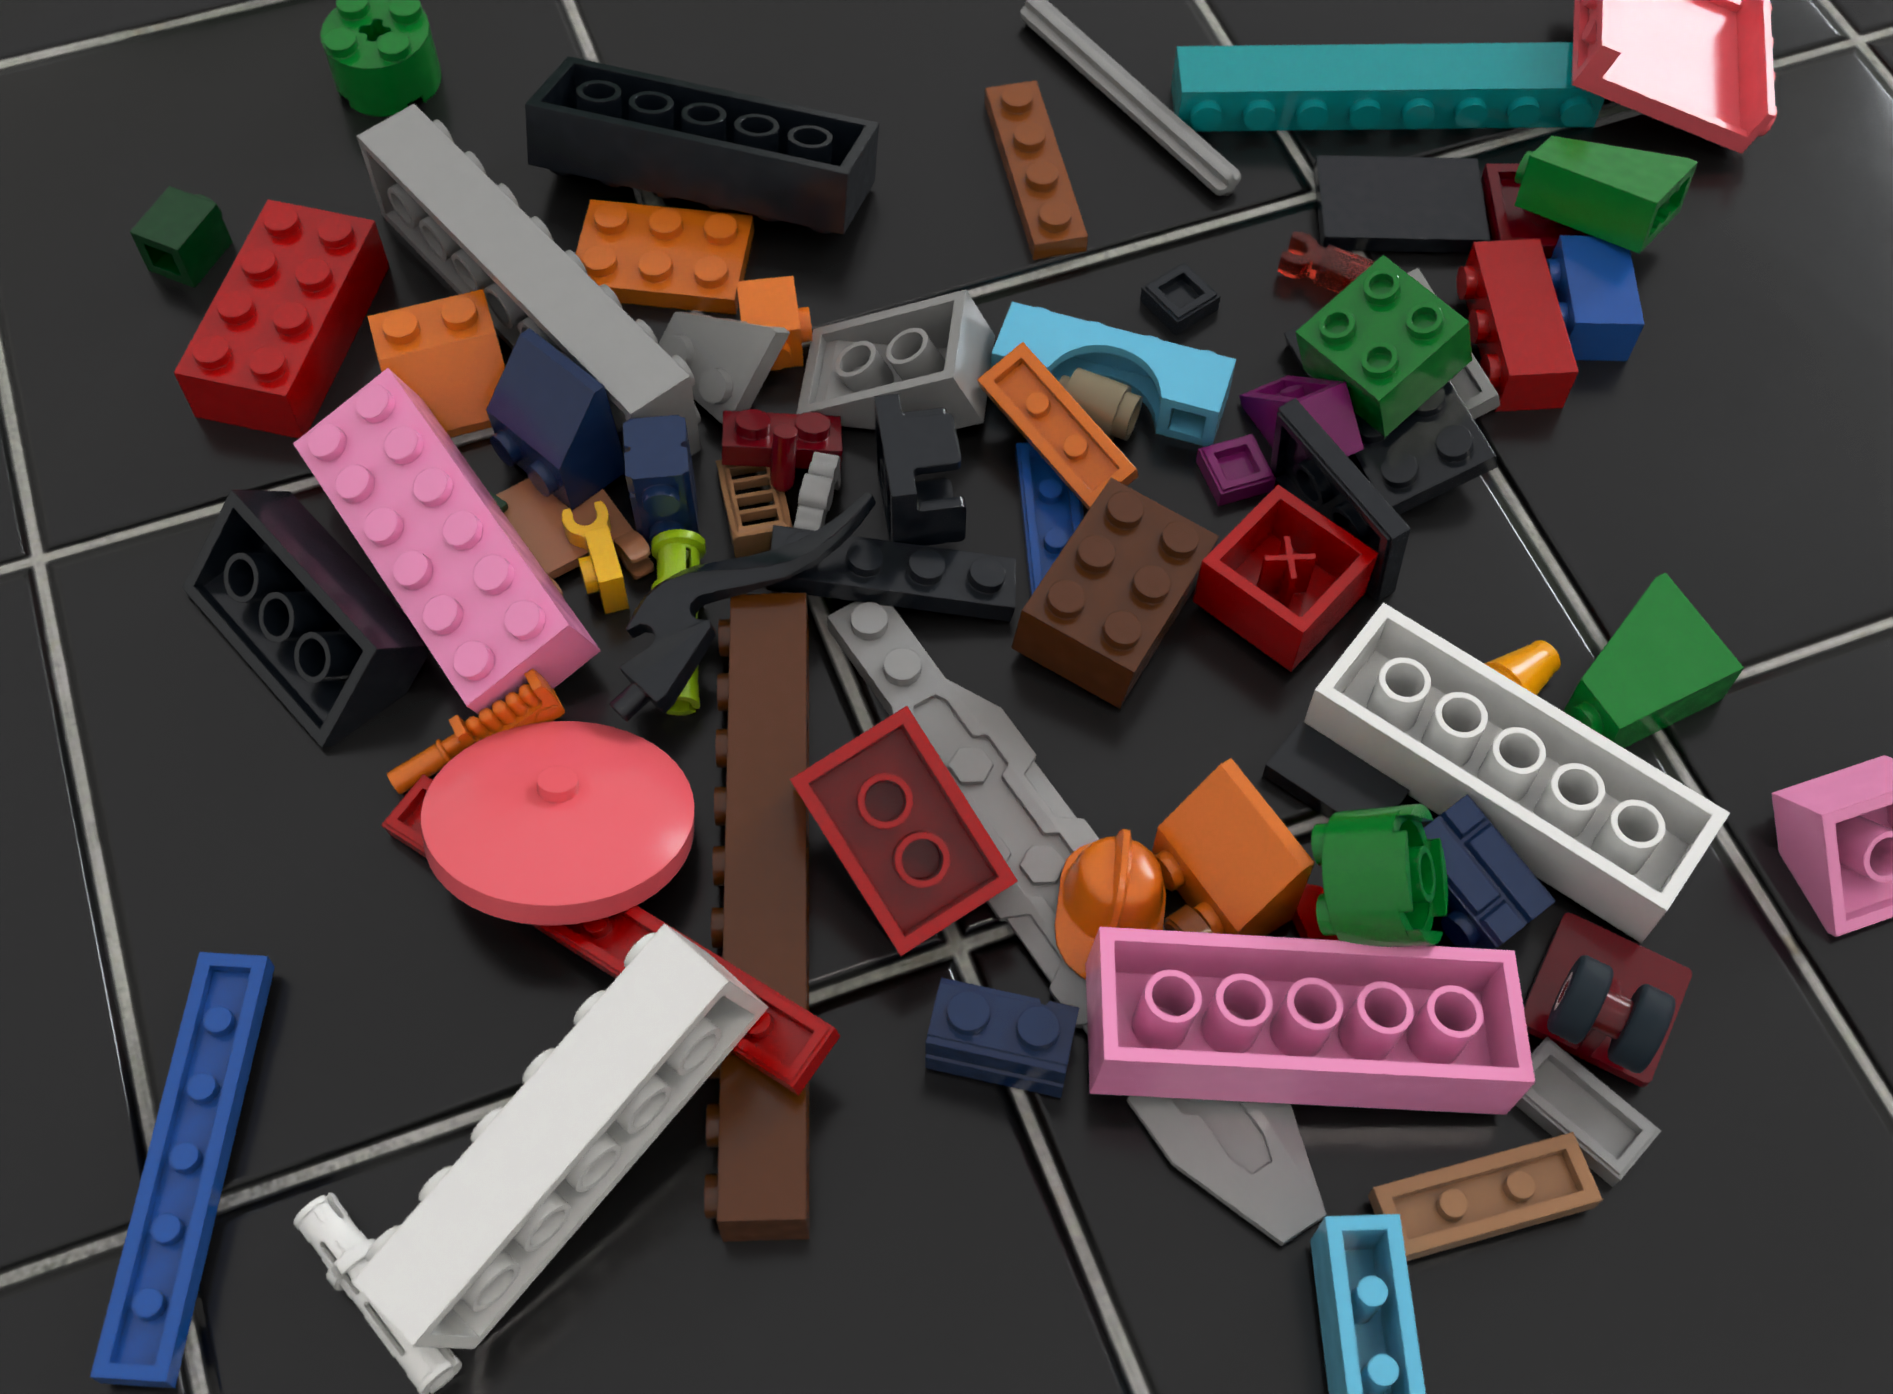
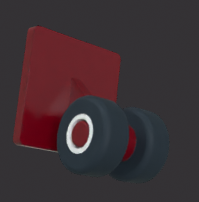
M1565 913L1559 921L1524 1003L1527 1032L1542 1040L1548 1037L1563 1050L1639 1087H1646L1652 1081L1692 978V971L1684 965L1577 915Z

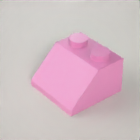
M1883 755L1772 792L1779 854L1827 933L1838 937L1892 918L1893 758Z

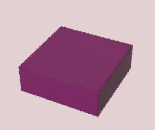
M1253 434L1198 449L1196 463L1218 506L1273 490L1276 479Z

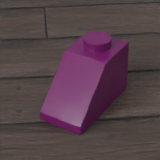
M1287 375L1239 395L1242 407L1272 449L1278 408L1296 398L1347 457L1364 450L1347 383L1344 381Z

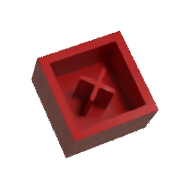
M1278 484L1202 560L1193 602L1292 672L1365 594L1379 553Z

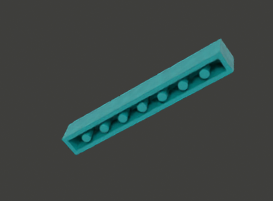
M1573 42L1177 46L1171 82L1174 113L1195 132L1594 127L1605 100L1603 97L1572 85Z

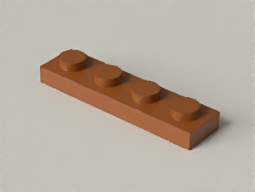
M1037 81L985 88V107L1033 260L1086 252L1088 242L1086 228Z

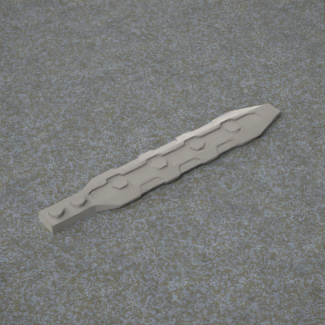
M855 601L828 615L827 626L829 632L889 716L908 706L1015 875L1018 882L988 900L987 904L999 921L1008 922L1051 983L1049 992L1056 1002L1079 1007L1076 1028H1083L1088 1036L1086 980L1078 976L1065 964L1056 946L1055 917L1060 876L1066 859L1079 847L1100 839L1085 819L1076 818L1036 764V753L1004 710L946 679L893 606ZM1143 1096L1128 1097L1127 1103L1172 1166L1280 1246L1285 1245L1327 1215L1291 1104Z

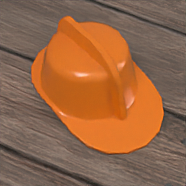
M1121 829L1115 837L1108 836L1079 847L1066 859L1060 876L1055 917L1056 946L1065 964L1085 980L1086 961L1099 927L1163 930L1166 889L1161 866L1148 848L1140 842L1132 840L1131 830Z

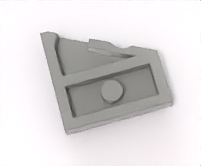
M674 312L659 342V346L671 357L678 355L686 362L695 378V386L692 387L693 398L723 424V410L743 411L751 408L790 332L783 327L763 326L747 323L746 321L715 318L691 312Z

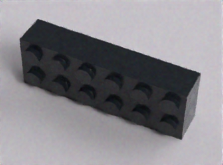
M570 56L561 63L525 103L528 165L546 168L552 173L561 176L577 175L600 180L603 184L610 187H632L650 191L660 198L686 199L704 203L707 207L714 210L731 209L757 215L758 218L764 221H785L808 226L813 231L824 234L834 232L839 234L845 233L875 182L879 123Z

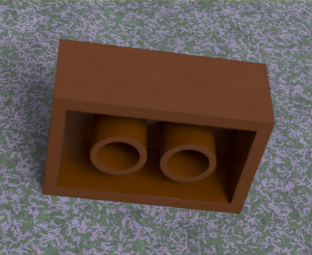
M1110 478L1022 609L1011 648L1120 709L1195 589L1201 562L1215 548L1219 536L1119 481Z

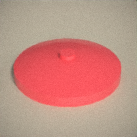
M553 721L528 724L498 732L474 743L452 758L435 776L426 792L421 810V829L425 856L431 870L440 883L456 898L485 914L508 921L533 925H568L595 921L621 913L644 902L666 886L679 872L688 857L694 838L695 805L689 781L678 764L666 752L640 736L612 726L580 721Z

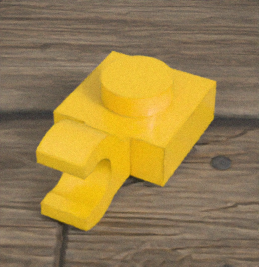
M602 501L594 502L597 518L589 525L577 524L574 521L571 509H564L562 511V522L567 539L573 545L583 548L589 553V556L578 558L587 594L599 592L605 614L628 609L629 604L624 578L611 537V523L606 505Z

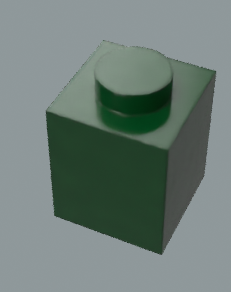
M169 186L130 231L149 271L193 288L200 283L233 243L223 220L222 211L217 203L202 194L193 195Z

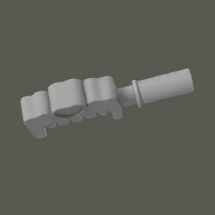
M814 452L808 474L805 473L803 477L793 528L816 531L825 525L827 511H829L832 505L834 489L839 490L841 484L840 456Z

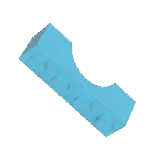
M1016 302L1011 303L991 354V368L1019 344L1024 342L1058 381L1062 375L1071 377L1076 368L1080 367L1130 385L1132 393L1143 397V403L1153 418L1156 434L1204 447L1213 445L1229 396L1236 359L1218 355L1208 350H1199L1171 343L1154 336H1144L1109 327L1100 322L1086 321L1051 312L1041 307H1032Z

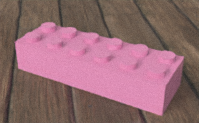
M389 368L385 369L293 443L468 708L479 714L484 708L492 710V704L495 701H505V696L508 693L516 692L519 694V687L526 683L529 684L524 673L531 669L540 673L550 684L551 688L554 689L601 651L425 401Z
M1099 927L1086 961L1090 1094L1507 1115L1535 1083L1516 955L1513 950L1426 945L1380 947L1339 940Z

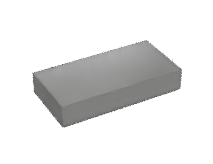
M1546 1037L1531 1054L1535 1083L1516 1103V1106L1552 1137L1573 1132L1588 1167L1610 1186L1614 1187L1660 1134L1661 1130L1551 1039Z

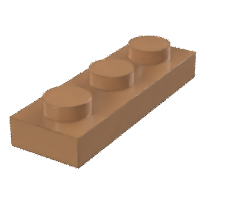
M1573 1132L1373 1187L1368 1194L1375 1215L1400 1214L1407 1261L1590 1210L1603 1200Z

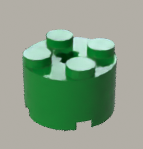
M336 0V8L330 12L322 25L321 42L336 89L340 96H344L349 101L350 107L362 114L386 117L393 116L408 107V103L421 96L424 103L429 100L439 88L442 72L429 21L422 9L420 0Z
M1423 804L1339 811L1330 817L1328 823L1314 825L1311 835V847L1316 863L1322 866L1324 894H1320L1317 899L1316 916L1319 929L1324 936L1336 935L1339 941L1380 947L1436 945L1441 940L1443 932L1431 931L1433 917L1447 916V870L1441 839H1427L1421 823L1434 821L1426 806Z

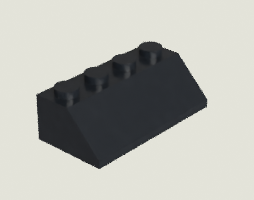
M230 491L182 588L322 748L332 747L406 695L430 650L406 615L290 491Z

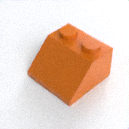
M483 289L367 316L381 371L383 372L389 368L425 401L450 438L492 427L486 409L504 371L505 364Z
M1232 758L1221 763L1157 827L1152 849L1153 855L1161 866L1165 888L1169 891L1177 890L1188 906L1193 908L1202 917L1211 931L1218 934L1266 936L1292 920L1315 864Z

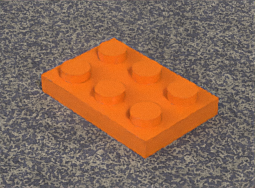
M590 199L575 254L582 261L588 276L599 286L602 284L609 286L618 297L620 303L736 315L739 304L736 281H744L755 231L753 215Z

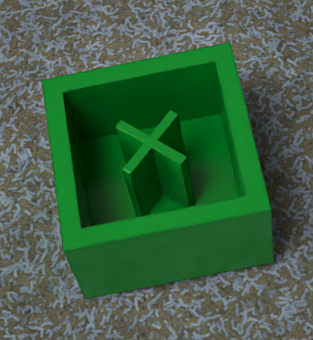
M1384 255L1295 332L1303 369L1313 378L1346 382L1354 412L1384 437L1390 434L1472 361L1469 321Z

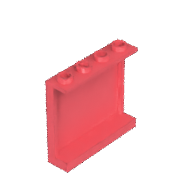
M1574 0L1572 85L1743 154L1758 136L1762 137L1770 130L1777 116L1774 94L1776 74L1773 71L1772 53L1774 38L1771 32L1772 4L1770 0Z

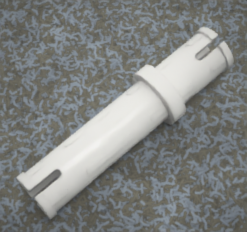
M328 1193L326 1197L323 1194L303 1207L296 1215L294 1225L322 1258L321 1260L328 1268L326 1279L337 1291L344 1290L348 1297L353 1300L382 1343L407 1373L408 1378L417 1388L419 1394H433L446 1385L462 1367L461 1361L453 1354L450 1348L412 1347L351 1283L368 1263L366 1254L376 1240L365 1237L348 1216V1213L334 1193Z

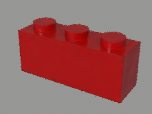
M1522 239L1473 242L1466 265L1460 266L1458 269L1456 280L1457 294L1460 300H1466L1471 343L1478 345L1481 356L1480 366L1499 394L1500 406L1495 408V412L1563 408L1579 371L1541 240Z

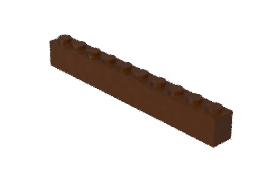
M741 594L730 597V619H719L718 623L720 657H729V673H718L717 704L718 711H728V729H716L715 738L717 768H727L726 786L715 787L714 789L715 825L725 826V846L713 847L714 886H724V907H712L711 910L712 948H723V959L809 1011V810L790 781L792 777L809 767V617L807 594ZM730 1052L709 1076V1079H720L719 1104H707L706 1109L707 1147H718V1173L705 1175V1218H717L723 1242L810 1239L809 1082L798 1096Z

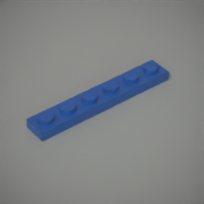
M199 952L90 1378L100 1384L163 1388L176 1387L275 969L268 956Z

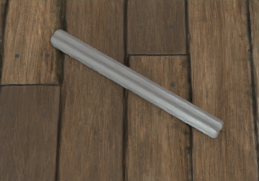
M1047 0L1025 1V6L1020 10V17L1031 29L1218 196H1228L1234 192L1235 187L1241 181V174L1237 168Z

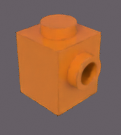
M784 276L736 281L741 321L763 326L783 327L790 332L770 371L804 366L802 342L813 341L809 307L798 308L794 277Z

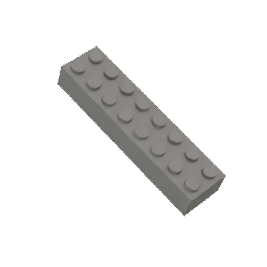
M412 104L357 135L382 216L458 294L480 289L484 290L495 332L512 350L519 335L530 328L604 385L623 455L625 453L623 440L624 422L632 418L679 415L685 418L691 456L701 450L698 423L701 422V417L694 404L692 387L695 386V378L686 362L678 355L671 357L659 346L651 328L641 319L634 321L623 310L618 297L606 284L599 286L590 278L579 257L572 250L564 252L553 241L548 228L537 216L530 218L522 211L511 190L503 183L496 185L487 176L479 159L471 151L464 153L454 143L448 129L440 120L431 121L415 104Z

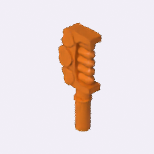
M534 669L524 673L529 684L521 685L519 687V694L516 692L508 693L505 696V701L497 700L492 704V710L489 708L482 709L479 712V718L471 716L465 722L458 714L450 718L449 722L454 734L443 741L437 739L432 746L387 772L390 783L401 795L411 789L423 774L431 777L439 772L457 754L486 737L528 724L553 722L565 713V709L555 690L551 688L550 684L540 673Z

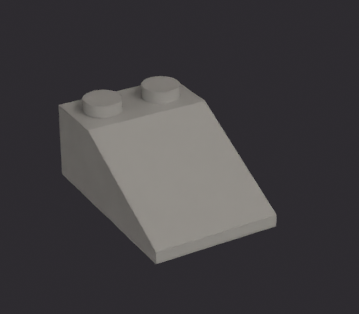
M966 289L813 329V341L810 342L796 414L817 412L828 416H841V426L875 429L874 397L899 394L902 412L946 408L947 413L952 414L956 429L984 423L987 395L980 388L977 379L991 368V354L994 348L995 335Z

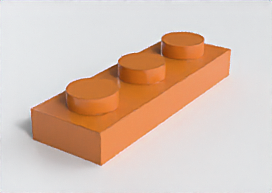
M1024 342L1019 344L977 379L980 388L1088 510L1110 478L1128 486L1139 477L1137 468Z

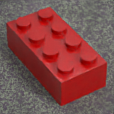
M267 200L174 371V375L195 417L298 439L310 430L390 267L375 220Z

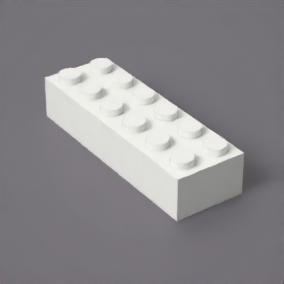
M1384 602L1317 686L1304 723L1410 790L1408 796L1438 815H1441L1468 794L1537 878L1641 944L1668 911L1730 814V812Z
M665 923L656 933L645 935L631 948L624 961L625 969L606 991L596 992L581 1005L574 1016L573 1023L575 1026L556 1048L544 1051L531 1062L522 1077L524 1085L504 1107L492 1110L477 1124L471 1134V1141L473 1143L454 1165L441 1169L426 1182L419 1193L420 1204L401 1225L394 1226L384 1232L369 1248L366 1254L368 1263L351 1283L412 1347L475 1349L769 1008L708 952Z

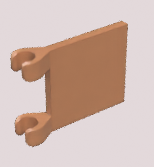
M528 478L496 494V496L508 504L509 508L504 512L505 516L564 598L561 588L554 579L578 567V558L589 556V553L585 549L570 543L565 535L562 511L569 507L553 494L549 497L541 494ZM604 489L571 510L574 521L577 524L589 525L597 518L594 502L602 501L608 509L611 537L615 550L632 578L640 579L655 570L654 563L648 557L651 554L649 544L641 534L630 526Z

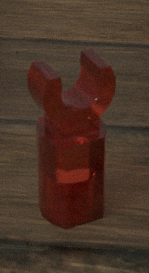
M1293 232L1288 248L1289 252H1282L1277 271L1289 278L1300 279L1310 277L1315 279L1314 283L1316 285L1340 293L1376 261L1332 245H1328L1327 248L1321 247L1312 236L1303 232Z

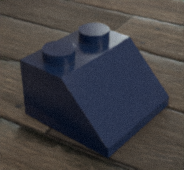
M529 328L522 332L517 339L486 409L494 431L490 441L501 460L510 467L517 464L522 468L541 494L546 497L553 494L573 510L625 473L624 455L605 386Z

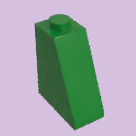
M1551 136L1534 152L1528 151L1522 158L1515 175V183L1520 184L1514 206L1640 254L1680 212L1698 161L1686 157Z
M1665 572L1655 577L1581 678L1564 711L1622 748H1625L1723 700L1744 667Z

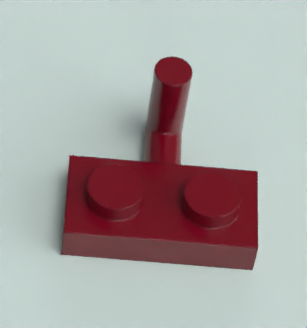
M746 409L743 411L723 410L722 465L770 467V483L779 492H786L793 487L795 468L809 469L814 452L840 456L841 470V416H828L817 412L787 414L766 413L757 409Z

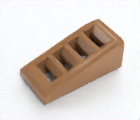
M716 460L735 558L769 551L773 525L793 528L785 493L776 491L770 483V467L722 465V460ZM761 471L766 472V474L732 480V476L750 474ZM769 486L768 490L735 494L737 490ZM772 501L773 504L769 506L745 509L740 511L738 508L741 506L765 503ZM772 517L776 518V521L753 524L748 526L742 525L743 522Z

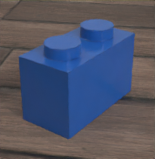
M1560 235L1551 259L1546 258L1575 360L1628 361L1645 325L1630 250L1594 236Z

